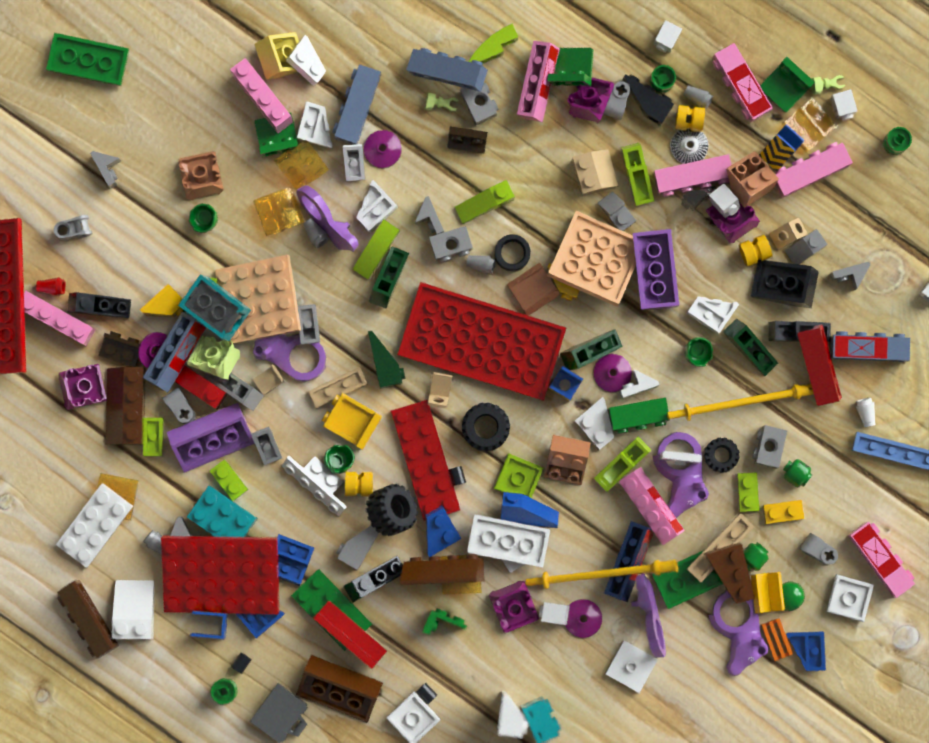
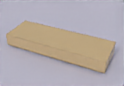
M360 367L308 391V394L317 409L332 402L336 395L340 396L341 393L347 395L368 385Z

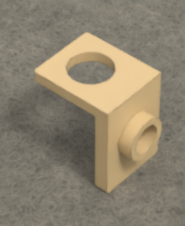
M799 218L769 233L777 250L808 235ZM795 224L800 228L801 233L796 230Z
M274 364L271 365V368L253 379L263 395L285 382Z
M433 373L428 405L447 408L452 375ZM433 400H440L442 401V403H438Z

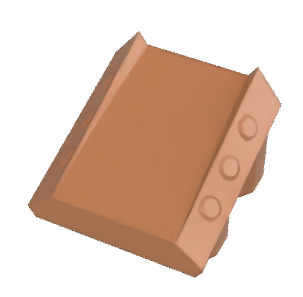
M215 151L178 159L182 184L187 199L194 200L214 194L220 195L224 190Z
M540 263L507 284L528 316L560 295Z

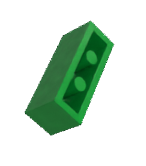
M666 397L608 408L612 430H617V434L629 432L628 428L636 427V430L647 429L649 424H655V427L664 426L666 421H669Z

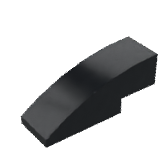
M769 322V341L800 342L798 338L799 332L813 329L814 326L822 324L827 342H831V323Z

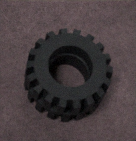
M479 403L468 410L463 418L462 433L464 439L476 450L484 452L493 451L502 446L509 435V418L498 405ZM490 416L496 421L497 431L491 438H481L476 434L474 425L478 418Z
M391 484L369 495V500L366 502L368 506L366 513H368V521H371L370 525L376 528V532H381L383 536H393L409 530L414 526L413 523H416L417 519L415 516H418V511H416L418 507L414 502L415 498L411 496V492L406 490L403 485Z

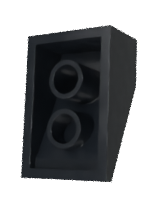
M758 260L751 297L796 307L812 308L819 271L813 266Z

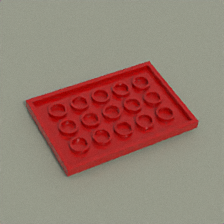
M161 537L164 612L192 613V611L229 614H279L278 538Z

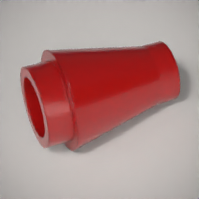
M60 277L38 280L36 282L37 292H44L55 296L64 295L66 282Z

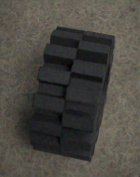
M725 437L714 439L705 449V462L715 472H728L737 465L740 458L738 446L731 439L729 440ZM718 448H725L729 452V459L726 462H718L715 459L714 453Z

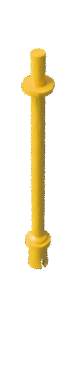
M795 384L789 390L690 408L688 404H684V409L667 412L668 420L686 417L687 421H690L691 415L788 397L798 400L803 396L814 395L811 384L800 386Z
M676 559L669 561L654 560L651 565L549 576L547 572H543L542 577L526 579V586L544 585L545 589H549L550 584L649 572L661 575V573L678 572V564Z

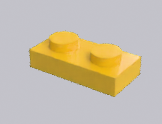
M802 500L763 505L765 524L804 519Z

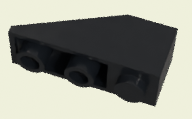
M625 74L623 81L629 85L630 93L643 115L661 126L674 105L671 102L672 99L664 94L660 96L648 84L644 86L639 83L640 80L634 75L630 74L628 76Z
M80 292L69 293L67 312L129 318L131 299Z
M396 556L344 585L352 603L400 577L403 564L399 557Z

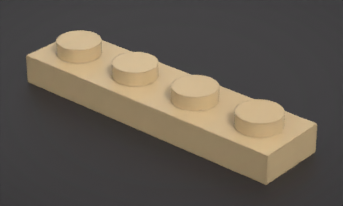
M740 513L694 560L687 570L699 582H702L713 571L712 565L703 553L739 543L754 526Z

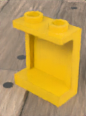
M341 393L340 396L336 395L331 403L334 406L331 412L327 411L321 420L324 422L323 427L363 450L381 420L382 415L344 393Z

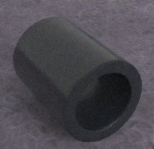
M462 466L449 469L453 486L466 483Z
M240 652L231 667L242 674L252 659Z
M427 683L423 684L416 691L427 704L438 696Z

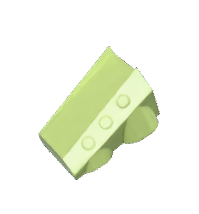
M202 336L187 365L229 380L232 369L238 359L240 360V350L234 348L231 340L217 342L212 336Z

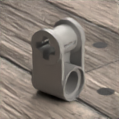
M620 81L614 85L603 114L619 120L622 119L630 93V87L626 82ZM623 87V91L626 93L619 95V91L616 89Z
M88 215L60 221L54 226L55 235L62 241L87 237L93 234L89 229ZM61 227L68 228V233L64 236L58 234Z
M179 387L163 397L168 408L182 424L195 420L196 414ZM184 411H186L187 413H189V414H188V417H189L188 419H185V418L183 417V416H184V414H183Z
M809 533L800 548L805 554L825 565L833 564L838 559L837 551L812 533ZM832 552L831 557L833 559L826 561L824 553Z

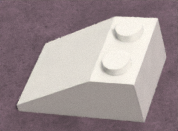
M115 580L112 639H153L154 580Z

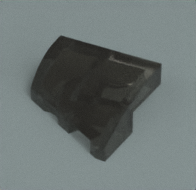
M713 186L688 192L682 197V205L686 209L690 208L694 211L704 200L707 201L710 198L709 194L716 190L717 187Z

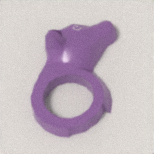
M305 185L297 189L296 194L302 207L328 234L333 244L339 250L354 252L359 244L355 236L348 230L351 225L348 222L334 221L325 201L313 188Z
M282 334L255 340L253 348L254 357L275 364L295 380L310 381L316 379L326 368V354L323 346L320 343H311L310 345L314 346L319 353L317 367L308 373H300L293 369L290 363V354L292 349L301 344L300 334L289 337Z
M681 432L671 433V435L664 438L658 446L657 455L653 456L654 465L657 470L673 483L670 501L667 506L676 518L684 511L707 500L709 492L702 479V460L699 464L691 463L687 468L681 470L673 469L665 460H659L660 453L665 451L666 446L674 440H684L692 447L694 454H701L702 456L701 447L697 440L691 435Z
M645 573L636 577L638 600L632 601L631 605L632 607H640L646 613V631L652 654L655 658L665 657L666 645L654 588L645 576Z
M725 590L724 593L717 597L713 605V613L708 616L714 629L731 639L730 660L726 667L730 675L737 676L746 667L768 653V645L760 633L759 615L755 613L753 599L745 601L749 607V617L743 625L731 627L725 624L720 615V607L727 598L731 597L727 590Z

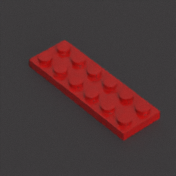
M428 400L391 410L423 520L426 521V514L440 506L444 507L447 514L460 511Z

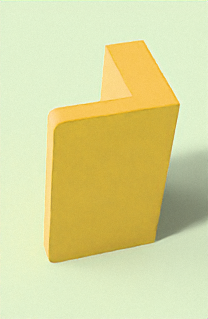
M772 572L751 575L755 598L753 599L755 613L784 611L781 573Z

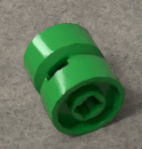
M660 65L651 74L650 86L656 90V93H667L674 86L676 73L670 66Z
M904 127L893 128L884 137V149L891 155L902 154L910 147L912 136Z
M222 678L216 681L211 688L213 700L222 705L233 701L238 693L236 683L229 678Z

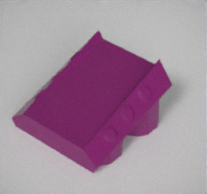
M592 78L591 86H576L577 92L570 94L567 99L570 105L568 113L575 119H585L598 124L615 84Z
M739 202L740 207L738 211L726 218L713 205L706 212L727 241L735 243L740 237L756 228L760 222L755 214V210L748 205L744 208Z
M99 364L59 372L64 406L67 410L107 401Z
M517 581L514 584L490 593L489 598L504 633L539 620L525 581Z

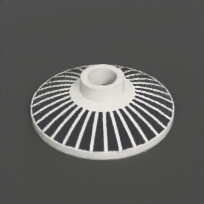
M690 128L686 131L678 130L672 137L670 144L672 155L682 164L703 160L709 147L705 134L703 132H692ZM687 142H692L694 144L693 148H688Z

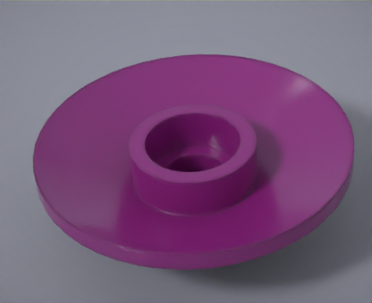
M379 130L373 132L365 141L364 155L367 161L375 167L388 168L394 165L401 156V142L390 131ZM385 145L386 150L380 151L379 146Z
M153 332L141 341L138 356L140 362L146 368H149L168 335L161 332Z
M617 354L603 356L594 367V379L597 385L608 392L623 390V385L629 384L632 377L629 362ZM611 369H615L617 371L616 376L610 375L609 372Z
M579 599L569 605L568 621L565 626L572 635L587 638L594 635L600 629L602 613L594 602L587 599ZM581 615L587 616L586 622L580 621Z

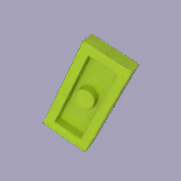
M144 418L143 456L163 457L164 418Z
M225 459L210 470V473L232 501L249 490Z
M757 472L737 473L739 512L759 511Z

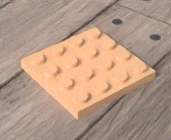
M576 211L547 276L618 307L636 266L633 236Z
M289 255L215 270L216 278L218 279L217 284L251 309V312L231 338L233 344L301 331Z

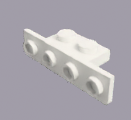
M290 456L286 458L282 464L286 473L298 480L302 487L307 488L332 513L340 516L347 506L335 497L333 493L344 481L328 470L316 457L304 468Z

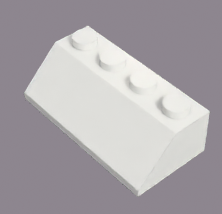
M502 691L497 726L498 735L522 738L523 733H527V719L524 718L522 712L509 695Z

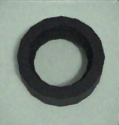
M510 234L498 241L495 246L494 256L501 268L514 272L521 270L527 265L531 249L525 238ZM517 242L522 246L524 256L520 262L509 264L504 261L501 250L506 243Z

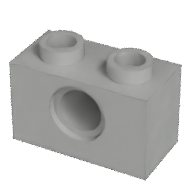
M486 82L483 84L481 92L463 87L460 88L461 96L476 126L497 116L496 111L499 109L495 100H490L489 98L490 90ZM481 97L485 100V104L478 106L474 102L475 99Z
M466 226L429 237L436 261L440 260L441 263L452 260L451 256L459 255V257L469 255V251L473 250ZM455 241L457 243L456 249H447V242Z
M764 425L762 429L759 428L757 434L759 445L758 448H754L752 456L755 459L754 463L776 469L779 468L788 430ZM766 441H770L774 445V449L771 452L766 451L764 448Z

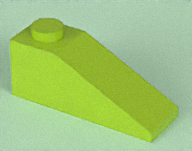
M505 180L455 206V209L462 224H465L513 201L515 196L508 181Z

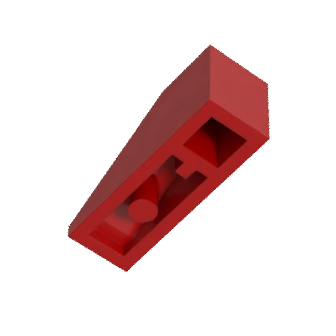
M185 365L175 380L177 384L216 410H218L228 395Z

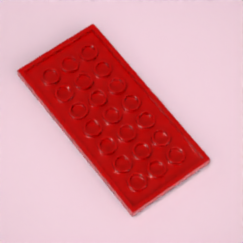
M20 218L0 220V375L26 373L22 219Z
M420 282L397 355L544 401L566 327Z

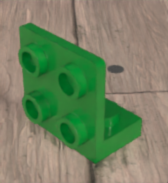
M560 48L555 66V74H548V82L554 86H591L593 48Z
M786 56L760 87L768 98L787 113L815 82Z
M266 118L254 121L262 158L299 150L294 122L280 133H277Z
M436 608L435 611L431 610L422 632L430 635L431 631L435 633L439 621L436 620L437 617L463 629H466L467 625L464 624V619L455 615L452 619L446 616V611Z

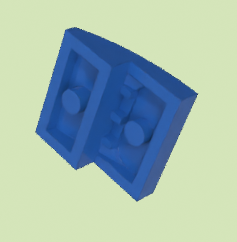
M278 534L279 579L300 586L314 547Z

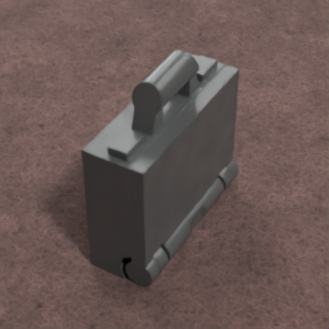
M277 683L250 722L280 743L285 740L287 733L299 737L308 725L301 716L307 710L308 704L280 683ZM297 719L300 720L294 731L291 730Z

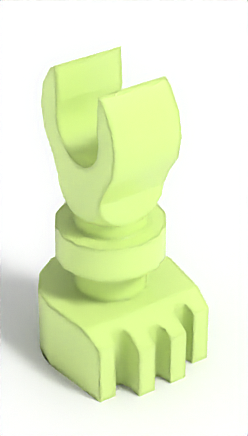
M838 75L833 79L823 78V80L821 77H812V80L815 82L811 87L812 94H820L823 88L824 90L829 89V87L836 90L842 89L845 85H837L836 80L843 79L844 77Z
M428 93L425 110L431 111L434 105H436L437 108L444 107L451 112H455L457 108L450 107V102H459L457 98H436V94Z

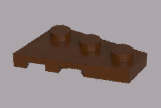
M740 542L703 553L734 603L738 604L755 599L743 547Z

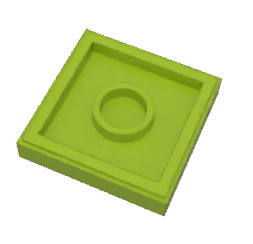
M508 453L494 489L502 493H518L532 498L544 468Z

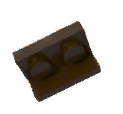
M450 126L447 148L484 154L488 132Z
M110 331V334L104 333L105 338L99 356L136 367L139 360V340L128 337V340L120 338L121 334Z

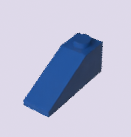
M503 492L500 520L525 525L558 528V511L524 494Z

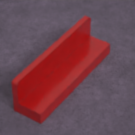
M816 325L813 329L799 332L798 338L817 406L839 402L842 395L823 325Z
M328 601L313 618L371 669L387 652L384 647L331 601Z

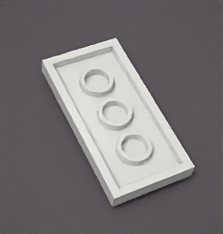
M102 483L56 545L87 568L133 508V505Z
M474 514L467 553L543 567L550 529Z

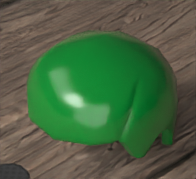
M202 203L196 205L190 211L189 223L194 231L206 233L217 225L218 215L211 205Z
M695 337L685 346V357L693 366L704 367L713 357V347L703 337Z
M334 445L326 451L324 456L325 467L335 474H342L348 471L355 460L354 452L347 445Z
M793 581L783 583L785 611H794L801 607L804 602V589L799 583Z

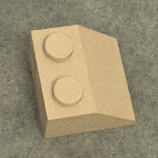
M609 150L593 151L572 157L573 167L582 196L619 186Z

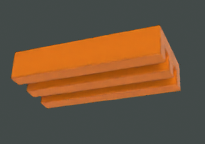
M780 618L761 624L774 661L793 655ZM775 623L778 626L779 632L781 634L782 640L787 650V652L785 653L783 651L777 632L775 630ZM767 626H770L780 655H777L775 652L774 646L772 644L770 635L767 630Z

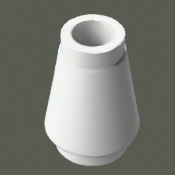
M864 398L857 400L855 407L864 427L875 425V408L872 399Z

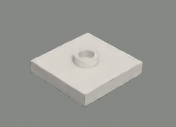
M663 451L660 453L659 460L674 461V465L686 466V463H701L702 456L701 454Z
M836 574L826 612L864 622L874 585Z
M624 640L605 674L640 693L658 659Z
M415 691L386 717L409 743H417L441 720Z

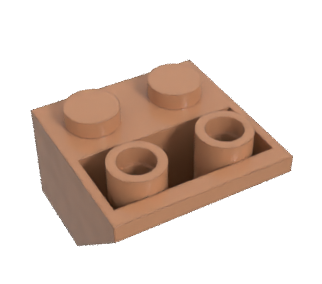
M756 151L726 169L732 193L738 198L744 208L773 191L779 180Z
M553 435L544 478L582 485L591 442Z

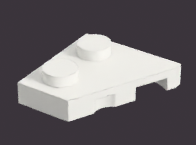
M305 35L286 61L315 86L326 71L308 37Z
M305 102L296 139L332 149L333 144L330 139V130L324 106Z
M373 180L370 183V189L363 200V206L356 218L371 233L398 206Z
M698 296L687 314L719 335L739 304L737 302H722V300L718 299L710 300Z
M603 397L575 420V423L599 450L614 438Z

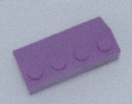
M671 229L632 233L641 310L678 307L679 296Z
M238 403L167 432L170 445L184 473L255 444Z

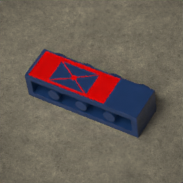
M632 521L630 522L613 569L642 566L654 534L651 528ZM638 574L610 577L604 594L628 602Z

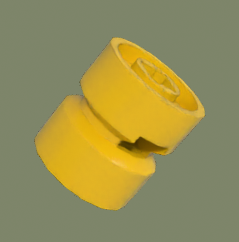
M678 105L675 130L686 131L690 128L692 132L702 133L705 108L694 107L690 109L689 106ZM687 114L691 115L690 123L686 122Z
M764 234L753 238V242L748 240L738 244L740 254L747 267L758 263L759 259L764 261L773 257L771 247Z
M357 472L345 473V496H357V494H360L362 497H369L372 494L373 472H362L360 475Z

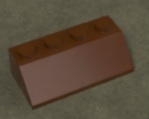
M144 367L107 368L105 445H143L146 379L143 378L146 373Z
M458 555L447 556V560H440V556L428 557L429 561H421V557H410V561H405L403 564L400 585L485 582L484 558H478V555H466V559H459Z
M80 580L72 581L57 592L59 594V597H57L62 607L66 606L69 611L67 614L72 624L76 623L79 630L77 632L82 640L87 641L89 645L87 649L92 657L96 656L98 659L119 646L116 639H112L110 629Z
M311 655L303 672L296 695L368 723L383 682Z

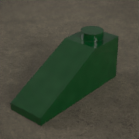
M393 246L391 247L372 289L369 299L370 303L387 309L409 256L408 252Z
M735 319L723 331L733 345L762 375L766 376L778 364L750 328L740 320Z
M616 329L575 345L561 352L560 356L565 368L574 370L623 346Z
M368 331L380 389L403 384L402 380L406 379L404 369L399 368L397 361L373 331Z

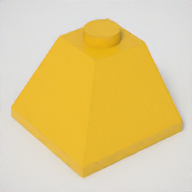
M169 284L140 309L146 316L156 317L180 316L182 312H185V310L178 306L182 301V297Z

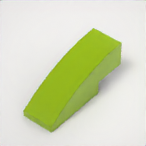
M513 23L491 35L474 52L468 62L476 60L484 64L504 55L502 47L518 41V35Z
M635 143L620 147L635 205L653 202V192L641 144Z
M383 219L353 267V270L369 280L390 249L389 247L400 230Z
M638 436L594 479L608 492L651 449Z

